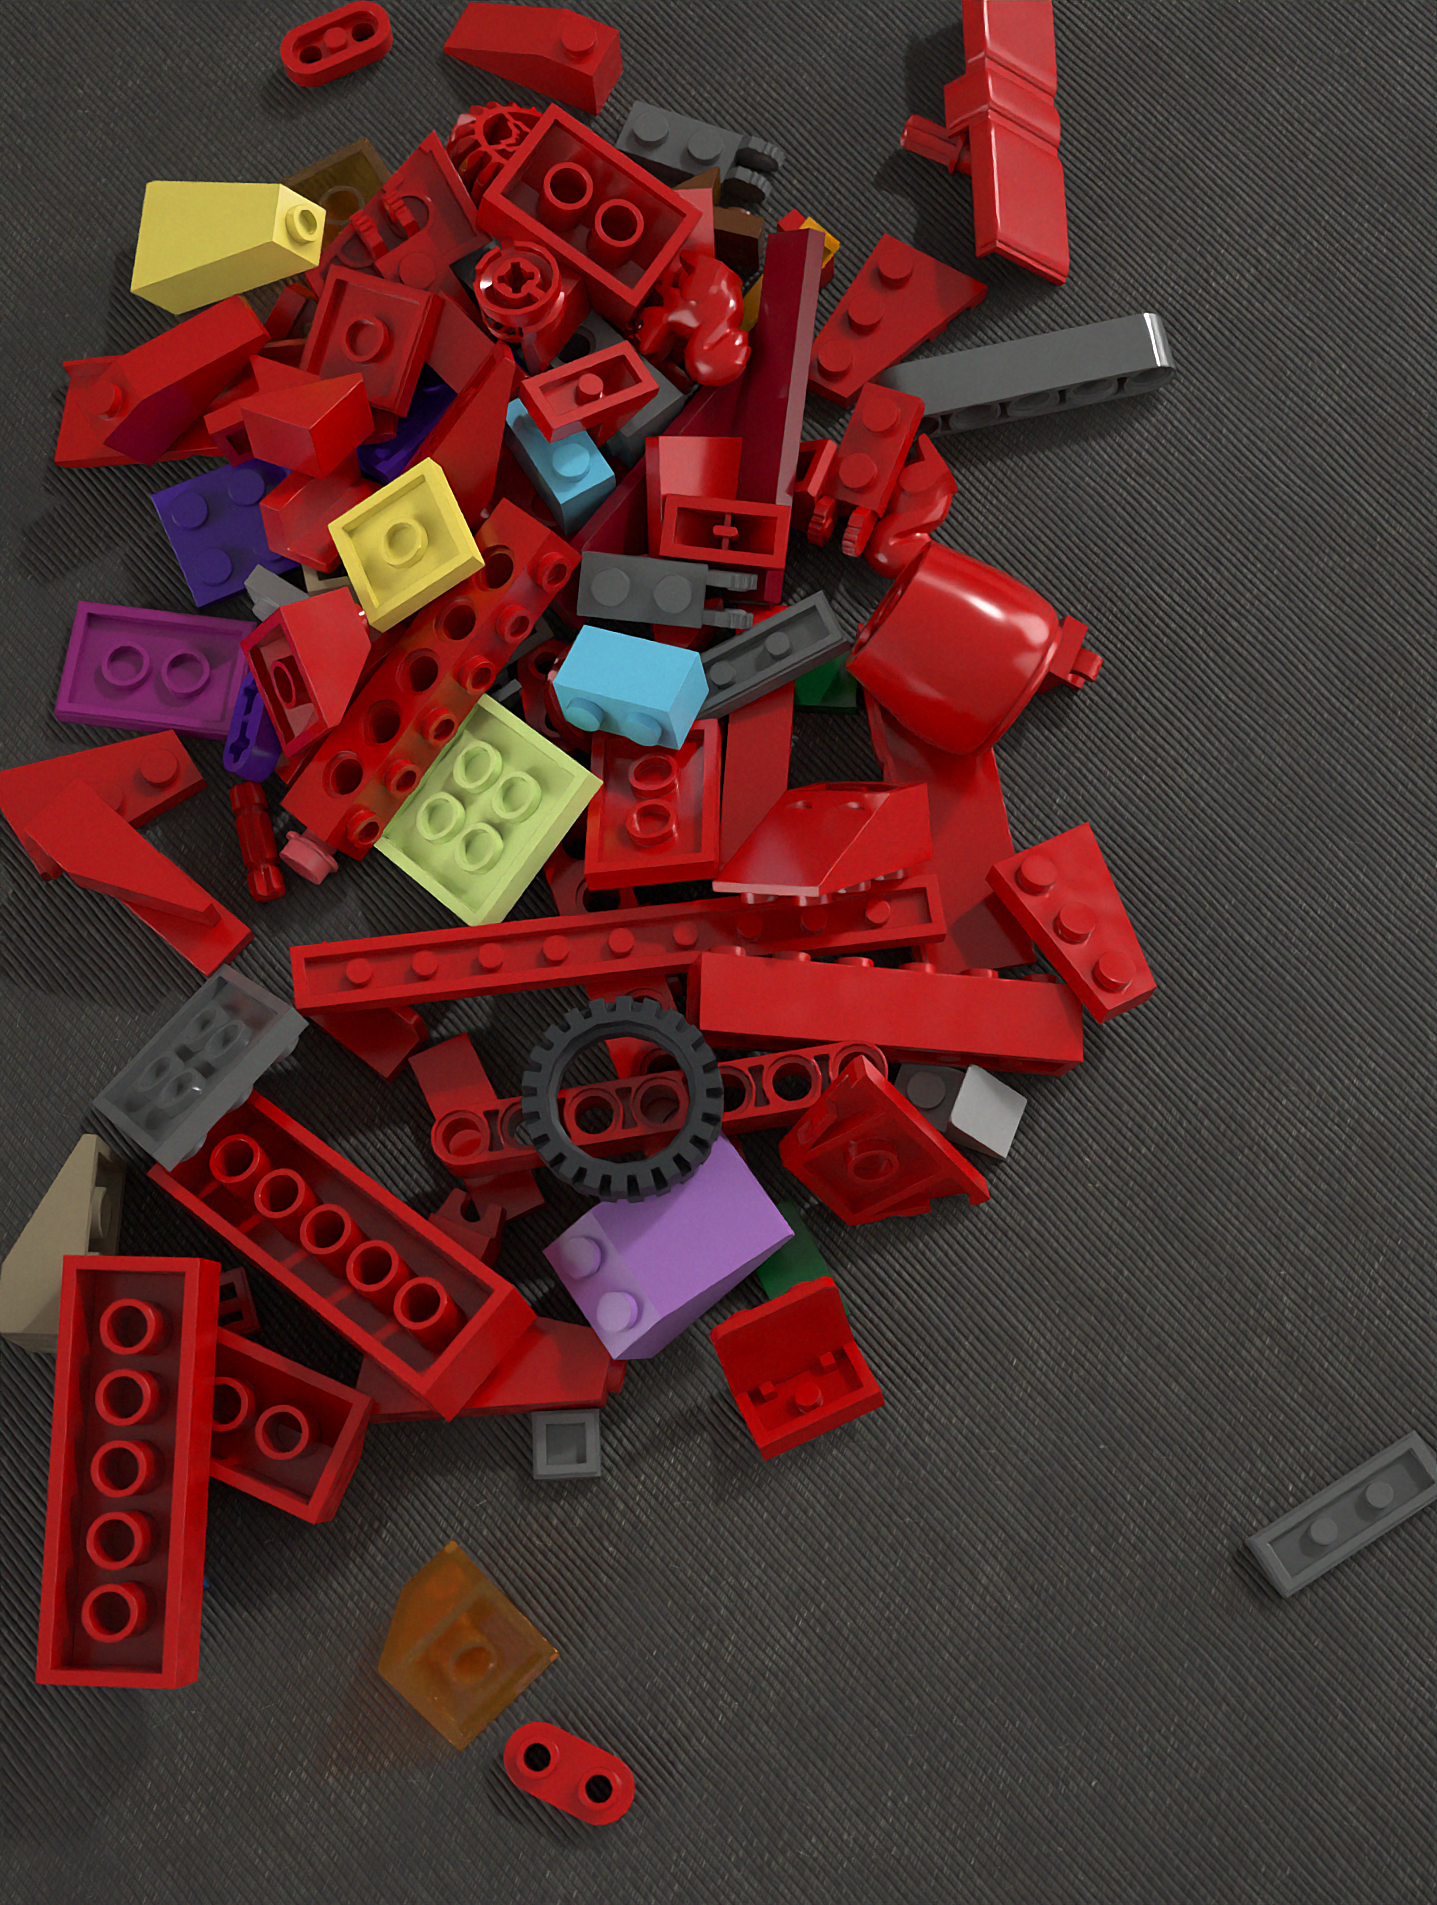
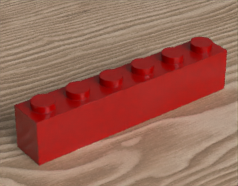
M731 945L710 947L707 952H701L687 969L686 1022L690 1026L695 1025L703 1035L707 1045L711 1048L780 1053L851 1040H864L876 1045L884 1053L886 1061L890 1063L968 1069L971 1063L987 1071L1060 1077L1083 1062L1082 1001L1069 985L1060 984V978L1055 975L1031 974L1022 977L1021 980L998 978L997 971L985 968L966 969L961 971L960 975L936 973V966L928 963H906L899 965L897 969L874 967V962L871 959L863 957H844L837 959L835 964L811 962L809 954L797 951L777 952L772 954L771 958L747 956L746 949Z

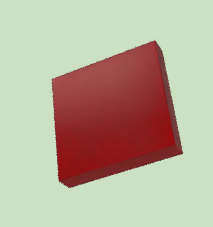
M331 264L298 369L320 376L322 381L361 372L370 407L406 418L444 299L431 292Z
M645 437L649 558L666 559L660 557L659 553L667 493L736 500L743 437Z

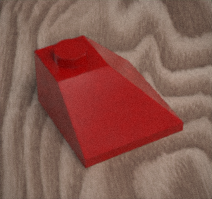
M348 586L279 607L240 642L286 759L298 756L341 723L372 645L368 638L370 630L367 616L361 606L354 603Z

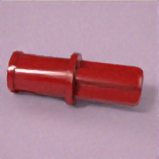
M911 115L902 131L900 145L908 151L947 166L948 174L954 176L956 171L972 177L969 129L949 139L946 137L945 126L919 115Z

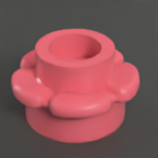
M309 828L302 835L294 831H289L285 837L289 842L280 852L279 856L297 874L319 885L329 872H337L339 866L333 858L337 852L335 847L324 842Z

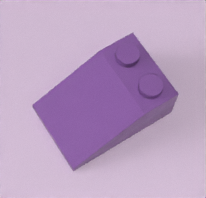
M720 1130L718 1140L714 1142L711 1154L704 1165L699 1164L694 1170V1176L683 1185L680 1182L671 1187L670 1193L658 1198L656 1194L644 1197V1202L629 1203L627 1199H617L616 1203L602 1201L586 1212L550 1244L543 1253L614 1360L653 1358L789 1241L795 1233L724 1132Z

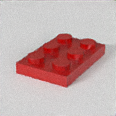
M717 718L694 721L680 750L660 745L643 746L625 736L605 731L593 732L590 772L604 783L588 803L584 876L589 891L718 878L721 732Z

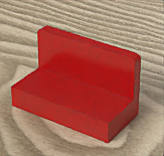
M357 449L345 458L324 480L293 470L259 503L270 551L323 573L333 572L343 562L327 525L385 487L361 476Z
M295 996L290 1001L294 1009H296ZM408 1005L306 1016L309 1021L389 1084L393 1082L409 1063L408 1058L414 1056L431 1037L423 1018Z

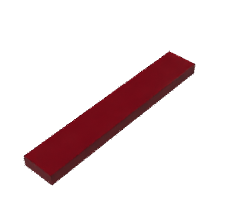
M812 228L768 234L735 500L792 506L825 243V233ZM784 571L743 572L758 575L755 590L749 589L746 592L728 590L726 587L724 589L723 601L736 604H780Z
M757 323L748 332V346L751 347V354L743 373L725 386L707 387L703 385L661 436L742 437L744 434ZM646 454L569 543L581 555L583 551L637 556L642 555L647 550ZM581 561L571 573L568 582L549 603L565 625L578 630L589 619V616L576 615Z

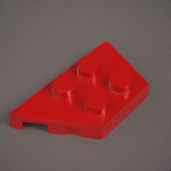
M862 1054L852 1059L779 1143L782 1164L849 1226L878 1222L884 1218L896 1215L907 1217L930 1213L931 1205L929 1199L967 1193L970 1205L982 1204L991 1199L986 1179Z

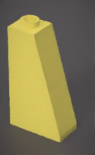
M152 181L147 183L130 292L175 315H179L231 297L236 293L240 294L318 267L326 210L281 184Z

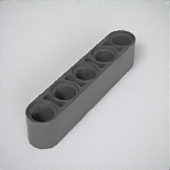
M1142 313L902 363L883 371L878 376L876 385L922 398L926 406L913 442H915L917 436L923 433L930 439L1152 392L1173 381L1177 371L1161 317L1153 313Z

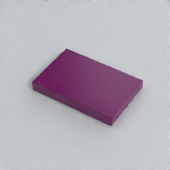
M78 601L54 715L61 722L159 733L173 729L177 736L226 742L240 686L250 671L240 642L259 625L257 622Z

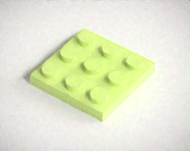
M484 692L459 726L454 738L445 745L421 778L418 787L407 797L374 846L469 926L501 923L604 782Z

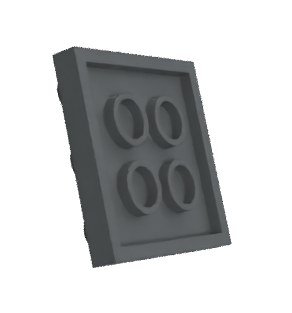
M223 963L91 1103L170 1172L179 1162L190 1159L201 1149L206 1140V1133L225 1113L236 1110L248 1099L253 1089L252 1084L271 1064L282 1061L294 1050L298 1043V1035L309 1023L292 1006Z

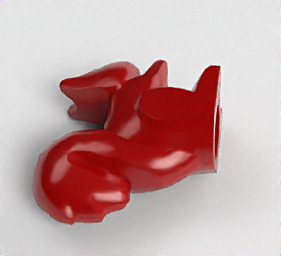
M683 249L679 259L688 276L682 288L656 284L653 290L662 299L663 306L642 308L635 317L636 331L641 339L639 350L642 355L649 354V363L657 368L680 340H687L688 343L684 350L685 370L691 380L707 387L725 386L743 373L751 354V347L748 346L749 334L746 331L740 330L744 317V303L741 292L743 282L723 262Z
M925 433L917 436L915 441L916 456L903 464L883 514L885 517L874 525L870 538L867 540L864 548V556L870 567L880 576L890 580H896L913 556L925 543L932 540L929 535L944 522L949 512L952 498L959 491L950 469ZM843 507L839 517L850 516L855 510Z

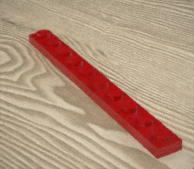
M934 873L893 880L871 881V888L868 890L853 893L832 892V902L815 906H796L793 904L791 895H780L778 900L764 903H743L740 896L293 946L290 947L296 1011L302 1017L683 973L687 972V969L701 952H707L710 947L720 945L742 947L747 950V956L771 958L772 954L777 952L797 951L809 954L812 958L941 943L945 940L947 930L937 875Z

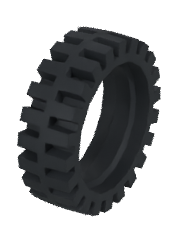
M616 996V1002L605 1003L603 998L589 1001L590 1008L579 1012L577 1007L564 1014V1022L558 1027L552 1024L543 1033L544 1041L541 1046L535 1045L529 1056L530 1066L528 1071H524L522 1080L523 1098H521L527 1132L542 1161L564 1184L567 1183L572 1186L576 1192L587 1197L591 1194L599 1197L601 1201L616 1203L617 1199H627L629 1203L644 1202V1197L656 1194L657 1198L670 1193L671 1187L680 1182L683 1185L693 1177L694 1170L699 1164L704 1165L711 1154L714 1142L718 1140L724 1113V1090L719 1066L711 1047L707 1045L701 1032L694 1024L690 1026L685 1021L684 1016L674 1009L664 1010L659 1002L644 998L643 1003L634 1002L631 996ZM631 1037L655 1043L676 1059L688 1079L690 1104L684 1126L668 1147L646 1160L617 1164L592 1158L570 1141L560 1124L557 1097L564 1073L580 1053L603 1040Z

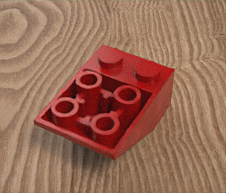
M820 781L785 791L721 870L718 878L713 880V892L740 893V899L743 903H764L778 900L780 895H791L793 904L796 906H815L832 902V892L853 893L868 890L871 888V879L893 880L907 877L908 867L933 859L927 783Z

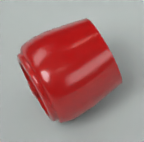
M930 540L913 556L872 613L852 646L845 661V669L904 727L928 745L949 756L962 757L968 754L977 756L988 751L1003 736L1029 703L1059 652L1063 641V632L1059 626L1058 615L1053 606L1034 589L1004 571L934 540Z

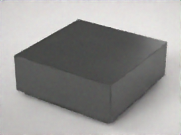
M599 1409L532 1412L533 1475L536 1482L602 1479Z

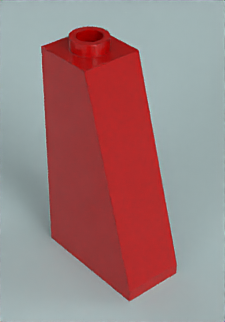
M538 1316L454 1418L605 1408L609 1391L614 1393H620L628 1359L614 1360L593 1328ZM364 1355L355 1389L374 1397L368 1423L444 1419Z

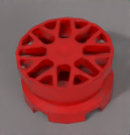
M514 241V247L500 251L497 245L483 255L475 267L477 274L475 282L472 284L484 324L491 333L509 343H529L543 339L554 331L565 316L567 300L558 265L552 254L546 248L533 242ZM486 318H493V321L490 323ZM500 324L505 325L500 330L496 329ZM519 327L523 328V335H520ZM515 331L516 335H508V333Z

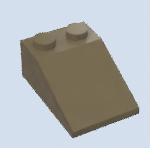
M96 1134L82 1135L2 1264L0 1279V1335L29 1352L57 1353L63 1255L118 1256L127 1162Z

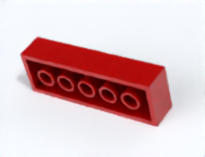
M252 1089L248 1099L239 1108L225 1113L206 1133L207 1136L203 1146L193 1157L184 1162H179L170 1172L157 1162L146 1174L180 1208L448 1422L454 1418L538 1317L513 1285L254 1089Z
M63 1255L35 1684L177 1689L198 1681L221 1262L202 1258Z

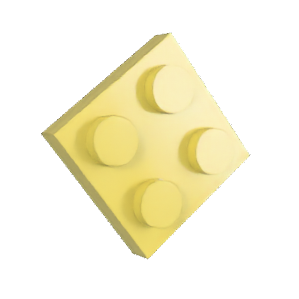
M429 457L327 525L369 624L382 633L486 566L441 466Z

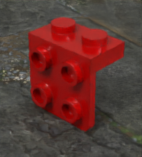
M824 1276L814 1281L799 1283L791 1287L785 1294L756 1308L732 1314L710 1332L711 1342L734 1401L764 1462L886 1405L882 1391L854 1341L839 1290L831 1277Z

